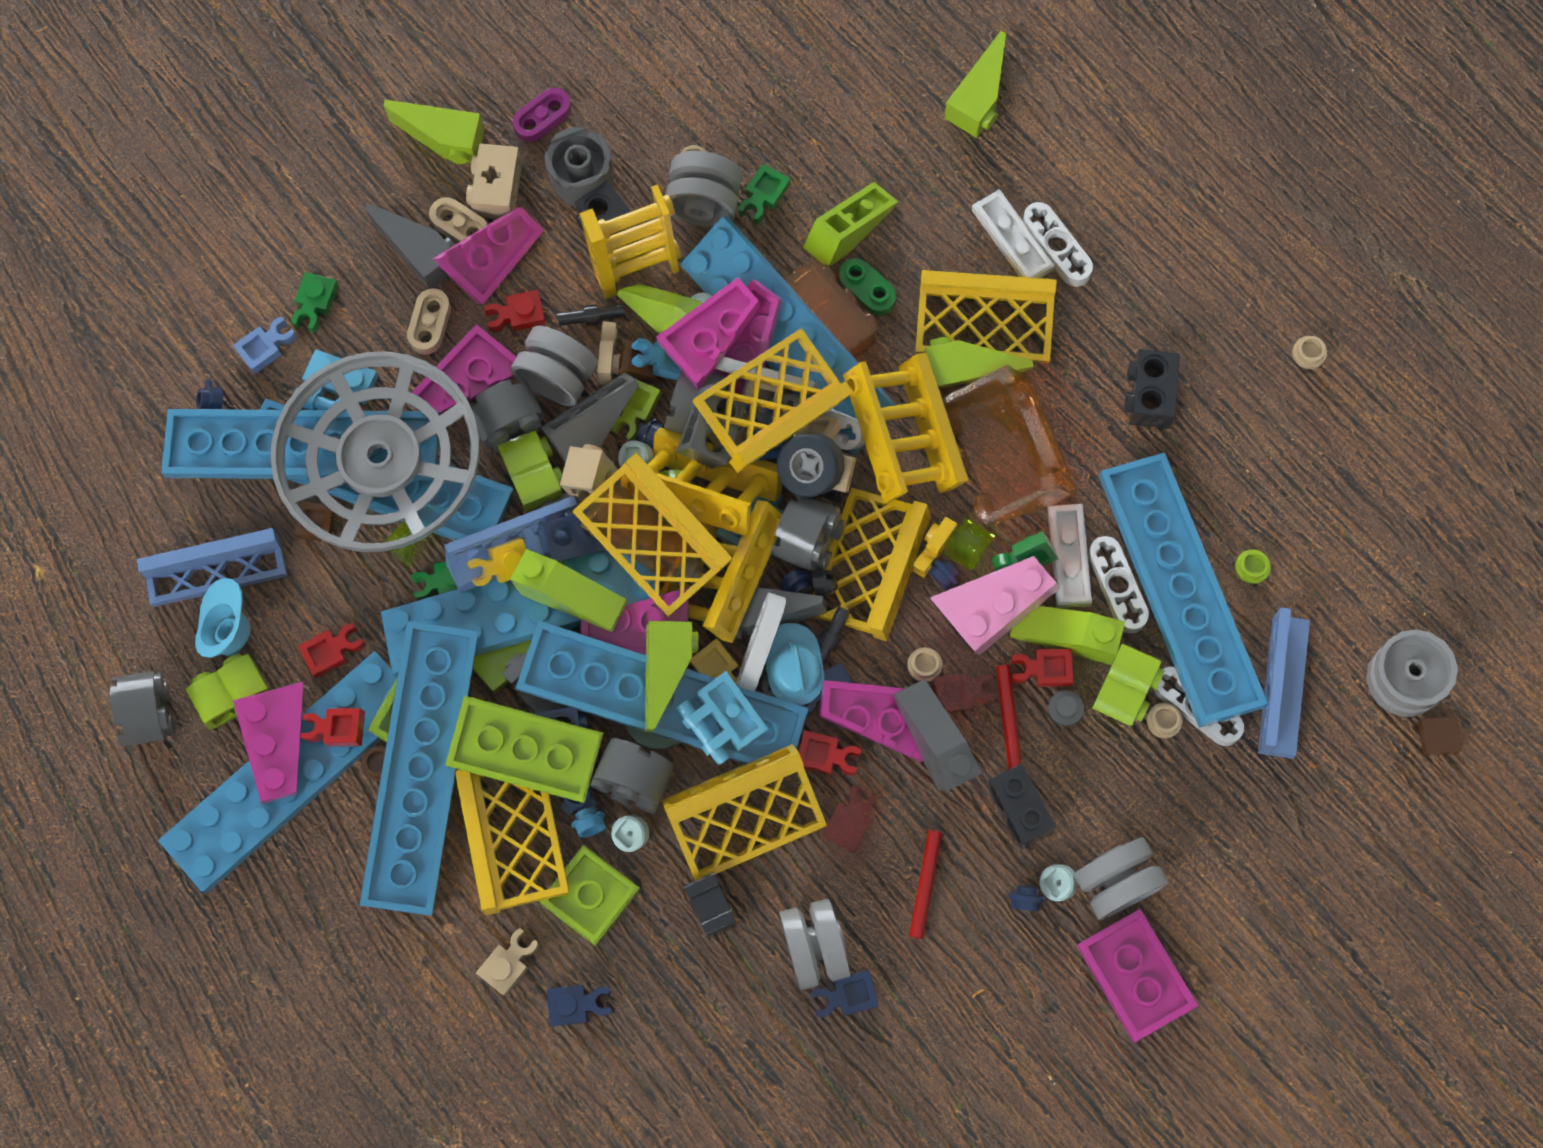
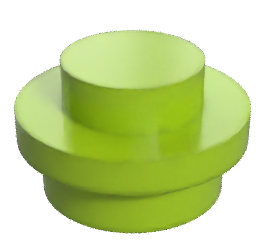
M1253 549L1241 553L1235 563L1237 576L1248 584L1263 582L1271 570L1268 557L1263 552Z

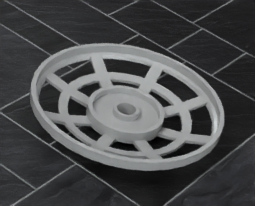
M366 352L347 356L328 364L312 374L296 389L285 404L276 422L271 442L273 480L281 500L291 515L308 532L322 541L342 549L359 552H384L403 548L426 538L440 529L458 511L467 498L476 479L480 461V436L477 421L468 400L457 384L443 371L430 363L407 354L394 352ZM369 367L400 368L395 388L373 387L353 393L344 375ZM413 372L424 375L439 384L453 398L456 405L439 416L436 410L425 400L409 392ZM332 382L341 400L334 403L322 415L313 430L293 424L297 414L308 399L321 387ZM373 399H392L387 415L378 414L366 417L359 403ZM405 403L420 410L430 422L413 432L401 420ZM347 410L353 424L346 429L341 438L337 439L325 435L331 423L342 412ZM464 417L468 426L471 442L468 470L450 467L451 444L446 428ZM435 435L439 437L441 448L439 465L421 461L420 444ZM288 437L308 444L306 467L310 483L293 490L289 488L284 465L285 447ZM319 448L336 453L339 471L320 478L318 469ZM383 448L388 451L387 458L383 462L373 463L370 461V455L374 450ZM416 475L434 478L428 490L416 502L412 503L404 488L413 481ZM444 481L462 483L463 486L451 506L435 522L424 527L417 512L434 499L442 488ZM347 483L353 490L359 493L353 510H349L334 500L327 491ZM392 495L399 508V511L389 514L367 515L373 497ZM318 496L332 512L348 520L341 536L332 535L317 526L303 513L297 503ZM405 519L412 535L403 539L385 543H361L354 541L362 524L386 525Z

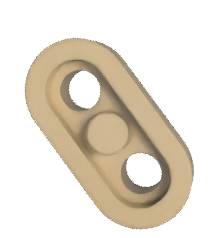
M440 198L430 207L429 216L433 226L456 243L466 239L472 232H477L487 226L484 218L453 198ZM447 215H452V216H453V218H452L451 220H449V221H443V218H444L445 216H447Z
M432 288L423 291L415 303L407 331V338L412 349L419 354L427 355L434 353L440 348L451 313V304L447 295L439 289ZM440 306L437 312H429L431 307ZM424 336H431L429 342H421Z

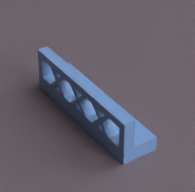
M574 496L445 544L446 566L459 592L462 593L477 587L472 583V579L480 577L483 569L481 566L470 569L466 563L473 558L489 559L488 548L520 537L524 540L526 549L544 556L537 527L542 522H545V516L553 513L564 512L565 516L574 515L572 510L578 506ZM553 531L552 536L556 544L560 546L568 545L569 539L564 531ZM496 575L492 576L490 581L497 579Z
M273 528L137 559L138 571L146 578L149 601L152 607L204 596L208 588L218 578H226L221 574L227 565L233 562H239L245 566L239 577L233 579L240 587L288 576L282 541ZM275 553L277 569L263 572L255 567L263 555ZM204 569L212 574L204 586L194 587L188 583L195 571ZM251 571H254L256 573L249 575ZM171 577L178 582L171 593L158 596L156 580Z
M1280 607L1272 618L1264 689L1268 705L1262 709L1258 754L1294 759L1297 751L1310 620L1290 617L1291 609Z

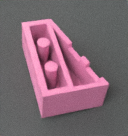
M1033 556L930 597V599L978 655H981L1060 588Z

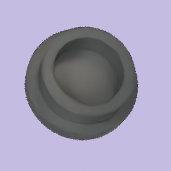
M1060 691L1051 698L1048 712L1055 723L1062 726H1071L1081 719L1084 713V704L1076 693Z

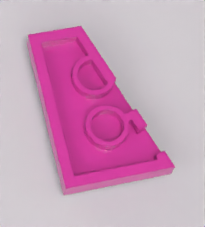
M737 278L656 336L657 341L694 386L700 389L760 308L759 300Z
M751 280L747 288L759 300L760 308L724 355V357L749 363L770 349L782 299L757 280ZM766 361L762 364L763 368L765 367ZM717 369L712 371V373L724 376V378L731 374ZM739 378L735 383L734 391L740 395L742 394L745 379Z
M689 587L684 588V593L689 589ZM680 589L659 596L670 606L680 597ZM651 598L628 604L613 632L581 620V634L646 655V625L648 622H688L689 599L669 617L664 614Z
M303 682L233 700L261 804L297 794Z

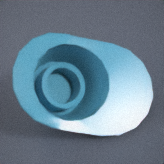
M222 578L215 581L208 588L202 599L195 646L197 652L203 657L212 658L220 654L231 657L239 654L250 636V622L242 613V590L233 579Z
M785 623L778 626L765 662L772 693L778 699L799 706L808 704L820 694L822 682L824 681V669L819 644L815 635L807 627L798 623Z

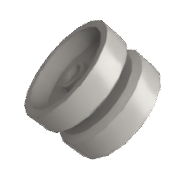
M686 151L677 154L671 161L669 171L670 183L666 187L665 195H669L675 210V214L672 216L693 225L714 227L722 216L729 217L733 221L738 204L736 195L740 192L743 177L742 169L730 159L711 152Z
M533 327L525 341V347L528 351L518 353L511 365L510 372L518 381V378H525L532 391L543 398L560 405L575 406L584 390L581 381L590 380L598 365V360L584 345L568 335L549 327Z
M1415 629L1398 633L1375 653L1368 664L1366 680L1369 692L1379 706L1391 714L1411 717L1424 714L1448 696L1456 684L1458 667L1454 653L1444 640L1431 632Z
M1145 837L1117 846L1096 857L1091 863L1075 872L1074 877L1083 892H1092L1104 886L1107 888L1094 896L1089 904L1098 921L1140 902L1170 883L1161 866H1151L1137 872L1136 869L1147 863L1153 855Z
M829 898L810 904L809 913L813 927L807 928L803 913L798 907L779 912L800 991L819 985L820 974L817 966L819 961L823 962L826 975L832 982L850 977L846 953H848L839 920L835 918Z

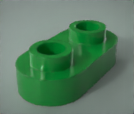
M850 259L842 264L839 270V284L847 294L872 315L883 316L893 310L896 302V292L894 287L861 259ZM857 270L861 275L853 277L850 275V272ZM882 292L885 294V297L878 299L874 297V294Z

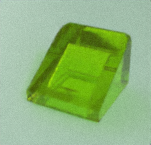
M965 518L951 536L944 554L969 570H973L992 542L994 535Z
M405 520L385 542L403 539L412 535ZM416 542L406 547L389 551L409 568Z

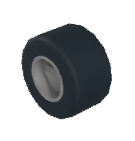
M821 433L801 434L791 438L782 447L777 458V472L781 482L790 492L801 497H814L831 491L840 482L844 473L845 459L841 448L832 438Z

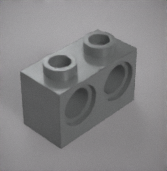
M714 384L698 389L696 397L714 386ZM711 396L705 400L713 413H717V405L722 407L725 415L727 399ZM733 400L731 417L746 420L747 413L744 411L747 403ZM693 403L676 453L711 469L726 465L732 457ZM729 425L728 435L733 442L737 431H740L742 426ZM707 436L713 442V451H710L706 446Z

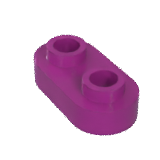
M549 88L518 110L512 121L516 136L522 141L534 142L558 126L571 113L572 107L569 95L560 88ZM554 106H559V107H561V108H560L559 110H557V111H551V110H550V109H551L552 107H554ZM529 125L535 126L532 130L525 129Z

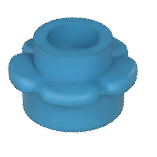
M594 807L586 808L575 814L576 820L571 823V827L577 830L580 838L590 837L606 828L603 820L605 813L602 811L596 812Z

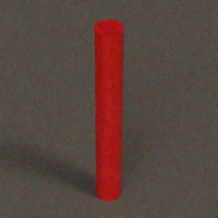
M1000 665L996 667L1009 770L1021 764L1022 761L1010 665Z
M928 830L909 933L910 938L923 940L942 837L941 832Z

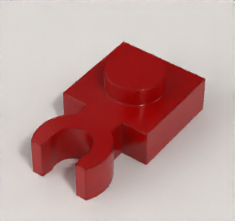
M538 289L506 296V306L492 303L484 307L486 316L493 314L499 316L496 321L487 323L490 332H498L506 324L510 323L514 332L546 325Z
M354 623L342 627L339 635L336 637L333 636L330 630H327L298 645L315 678L345 664L347 661L343 653L347 651L358 652L366 646L362 638L355 642H348L349 636L358 631Z
M1039 649L1035 651V660H1031L1023 654H1016L1011 657V664H1021L1025 668L1024 673L1012 675V682L1024 683L1030 677H1036L1037 687L1073 685L1071 649Z
M361 708L327 709L326 719H322L314 713L303 715L304 721L311 724L315 723V728L312 732L301 733L300 737L304 740L316 743L323 739V743L328 747L362 746L365 711Z
M804 730L799 754L804 764L803 767L806 770L831 775L834 765L838 766L847 775H856L857 767L847 765L845 759L850 755L861 757L862 750L855 746L838 749L839 738Z

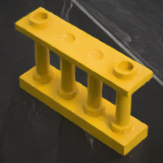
M658 184L651 186L653 204L608 221H604V219L597 221L593 208L579 213L593 270L605 299L617 295L615 283L620 281V277L665 260L668 261L673 274L679 272L677 260L682 258L677 241L674 239L671 215L675 214V210L669 195L662 196Z
M927 353L915 354L898 366L899 371L870 375L865 361L858 363L843 374L844 380L853 391L850 399L875 473L876 485L881 492L884 504L890 503L907 493L906 486L935 481L939 493H945L969 481ZM904 385L910 403L881 408L875 389ZM914 416L920 435L891 440L885 421ZM924 448L930 467L901 472L896 453Z
M660 427L654 433V458L647 465L698 521L746 536L749 533L750 508L753 501L759 496L776 502L781 496L782 482L777 472V464L765 460L755 461L738 473H736L729 462L726 465L711 469L676 453L682 434ZM706 442L707 448L713 451V444ZM665 466L682 470L675 478L659 474ZM624 475L621 478L620 495L634 499L635 486ZM695 476L712 481L706 489L690 484ZM726 486L743 491L737 499L720 494ZM638 491V500H647L642 495V493Z
M756 501L750 515L749 533L746 536H741L737 546L718 542L732 557V560L724 577L715 575L702 586L718 590L711 608L689 604L688 618L705 621L703 627L722 641L733 643L772 552L773 545H775L778 538L775 534L783 514L767 501ZM699 521L716 538V532L719 527ZM686 544V553H695L693 549L688 544ZM682 557L675 558L668 577L675 576L681 566ZM703 560L699 563V566L702 568L704 566ZM665 582L661 590L662 594L679 590L680 582ZM686 583V585L684 586V588H686V587H689V588H690L691 585H689L688 583Z

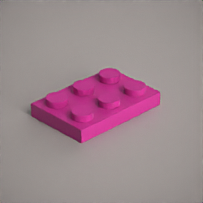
M1141 909L1077 944L1076 947L1133 1043L1198 1007L1197 1002Z

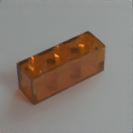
M813 257L784 279L855 359L877 343L878 323L869 312L863 313L856 305L857 300L852 292L847 288L842 289L836 283L834 273L826 264L821 266Z
M613 485V499L634 500V496L627 488L621 485ZM609 489L599 498H609ZM593 503L586 516L592 523H608L609 503ZM612 504L611 524L633 525L634 505ZM638 505L637 525L658 526L659 512L653 506ZM662 517V526L672 527ZM582 523L581 527L589 531ZM598 528L607 538V528ZM611 529V544L616 549L632 550L633 530ZM637 530L636 550L657 551L658 531ZM662 531L661 551L682 552L683 538L677 532ZM686 544V553H689L692 548ZM635 555V561L656 573L657 556ZM661 556L660 577H674L681 566L682 557Z

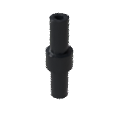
M596 304L583 306L582 310L557 313L559 326L585 323L588 326L599 324L600 320L625 317L623 304L597 307Z
M838 606L827 630L823 629L817 640L823 667L831 651H836L841 641L839 635L851 613Z

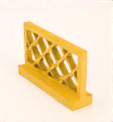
M922 270L915 354L924 353V349L927 346L923 345V335L933 325L945 337H950L951 342L955 341L954 338L968 327L979 339V342L976 344L978 346L984 345L986 348L995 350L988 340L1002 330L1013 344L1001 352L1031 359L1037 363H1049L1057 280ZM926 296H941L949 306L934 317L926 308ZM949 297H955L957 299L954 302H952ZM965 298L974 299L982 307L969 320L957 307ZM983 300H991V301L986 305ZM998 301H1008L1015 309V312L1003 322L990 309ZM1016 302L1025 303L1020 307ZM1032 303L1047 304L1046 316L1037 324L1023 311ZM953 310L964 324L950 335L939 323V320ZM986 312L997 324V327L983 337L972 323ZM926 315L931 321L924 326ZM1020 315L1031 329L1017 340L1006 325L1016 316ZM1044 323L1045 333L1039 329ZM1035 332L1044 342L1043 354L1029 353L1021 343ZM1017 347L1021 351V353L1011 351Z
M801 328L695 397L692 402L732 457L729 463L738 473L842 403L853 391L846 381L842 384L839 382ZM795 341H798L806 352L804 362L787 358L789 345ZM782 350L781 356L775 355ZM771 361L780 364L778 379L761 376L763 362ZM786 365L803 369L801 385L784 381ZM754 368H756V369H755V374H753V373H748L749 371H751V370H753ZM809 371L821 373L828 386L822 390L808 387ZM742 378L754 381L752 397L734 393L737 379ZM760 383L777 387L775 403L758 399ZM729 385L728 392L722 390ZM783 388L800 392L798 406L791 407L781 404ZM806 394L813 395L806 400ZM711 396L727 399L725 415L713 413L705 400ZM733 400L750 404L748 420L731 417ZM757 406L774 410L773 420L770 425L754 422ZM780 411H781V412H786V414H784L783 416H781V417L779 418V416H780ZM730 424L747 427L746 440L738 446L728 435ZM753 429L760 430L758 433L753 435Z
M637 453L632 455L619 470L572 510L573 514L667 617L673 614L732 560L727 551ZM624 475L635 486L634 500L613 499V485ZM609 489V498H599ZM638 491H640L647 500H638ZM593 503H609L608 523H592L583 512ZM612 504L634 505L633 525L611 524ZM638 505L653 506L659 512L658 526L637 525ZM662 517L672 527L662 526ZM598 528H607V538ZM611 529L633 530L632 550L616 549L611 544ZM636 531H658L657 551L636 550ZM662 531L677 532L683 538L682 552L661 551ZM686 544H688L695 553H686ZM621 554L631 555V564ZM635 555L657 556L656 576H641L635 570ZM661 556L682 557L681 578L660 577ZM686 558H701L710 570L701 578H685ZM646 581H655V591ZM659 581L680 582V597L670 606L659 596ZM685 583H695L684 593Z
M851 488L840 518L846 522L840 539H833L828 551L832 552V557L826 570L831 571L834 565L846 560L853 574L837 581L838 587L835 593L841 603L840 607L848 610L867 600L871 608L867 623L853 619L850 614L844 626L873 634V637L876 639L888 641L913 570V564L917 559L927 531L931 514L928 505L925 503L914 501L913 504L894 500L884 504L883 498L880 495ZM858 499L871 503L875 512L857 520L853 514V509ZM877 505L884 506V507H882L881 509H878ZM893 510L906 512L901 524L891 529L888 528L883 515ZM850 517H851L852 520H853V523H851V524L848 525L849 520H850ZM879 518L885 532L867 540L861 526ZM857 529L864 542L845 551L841 543L844 535ZM899 533L895 541L893 535ZM890 538L894 546L892 553L878 560L871 547ZM840 548L842 554L837 556L838 550ZM868 549L874 563L856 571L849 558ZM887 564V567H886V570H885V573H884V571H883V569H882V566H884V565ZM878 569L882 576L881 584L867 592L860 578ZM856 580L863 594L845 603L838 589ZM876 596L874 603H872L870 598ZM838 607L815 618L831 622Z
M793 744L661 800L694 880L713 872L714 874L722 872L827 826L803 767L804 764L800 754ZM795 772L798 773L801 784L795 796L778 790L784 777ZM774 782L773 787L767 785ZM758 788L770 792L763 810L745 804L750 792ZM804 791L809 801L802 799ZM776 795L793 801L785 819L769 813ZM742 796L740 801L735 800V798ZM725 802L737 807L730 824L712 818L717 806ZM799 804L812 808L816 820L805 825L792 822ZM743 809L760 815L753 833L736 827ZM709 810L707 815L701 814L702 812ZM690 817L704 821L697 838L683 834L679 822ZM766 818L783 824L778 836L770 840L759 836ZM709 824L727 830L720 847L702 841ZM789 827L794 828L793 830L787 832ZM733 832L750 838L746 849L737 854L726 850ZM756 841L761 842V844L754 846ZM687 842L694 844L691 852L689 850ZM699 847L716 852L717 854L712 865L700 870L697 869L694 859ZM723 855L728 857L726 859L721 860Z
M456 770L455 775L482 911L486 915L500 913L503 909L570 894L550 794L541 792V796L535 793L536 790L504 782L496 796L493 797L483 791L481 777L485 776ZM511 784L527 793L516 810L500 801ZM531 797L544 805L545 811L537 823L521 815ZM485 798L492 801L488 808L486 807ZM497 805L512 814L502 832L492 827L489 822V816ZM517 818L533 827L523 845L507 836ZM546 820L549 831L542 828V825ZM491 831L498 835V838L494 843ZM538 831L548 836L552 844L544 858L527 849ZM503 840L519 848L509 866L501 863L496 858L495 852ZM524 853L541 862L530 880L513 870ZM553 854L556 866L548 862ZM498 866L505 870L501 878ZM545 866L557 872L560 887L544 890L535 884ZM510 874L526 883L518 897L504 899L502 886ZM531 887L539 891L528 894Z

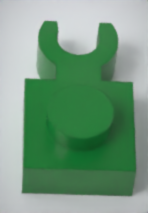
M762 164L745 189L746 195L751 198H747L740 203L738 208L739 216L743 217L747 210H755L756 214L753 217V224H760L764 217V207L767 206L772 210L776 208L790 187L791 179Z
M308 272L304 273L294 300L295 304L301 307L292 316V324L295 329L300 328L303 320L310 319L308 329L311 333L315 334L320 325L317 316L319 312L329 313L339 287L335 279Z
M1042 531L1011 545L1013 552L998 554L992 558L995 570L998 571L1033 556L1042 566L1052 563L1059 558L1054 546Z
M446 562L433 564L435 574L428 575L425 572H416L411 575L413 583H426L425 589L414 592L417 600L429 598L434 592H439L440 595L458 589L446 566Z

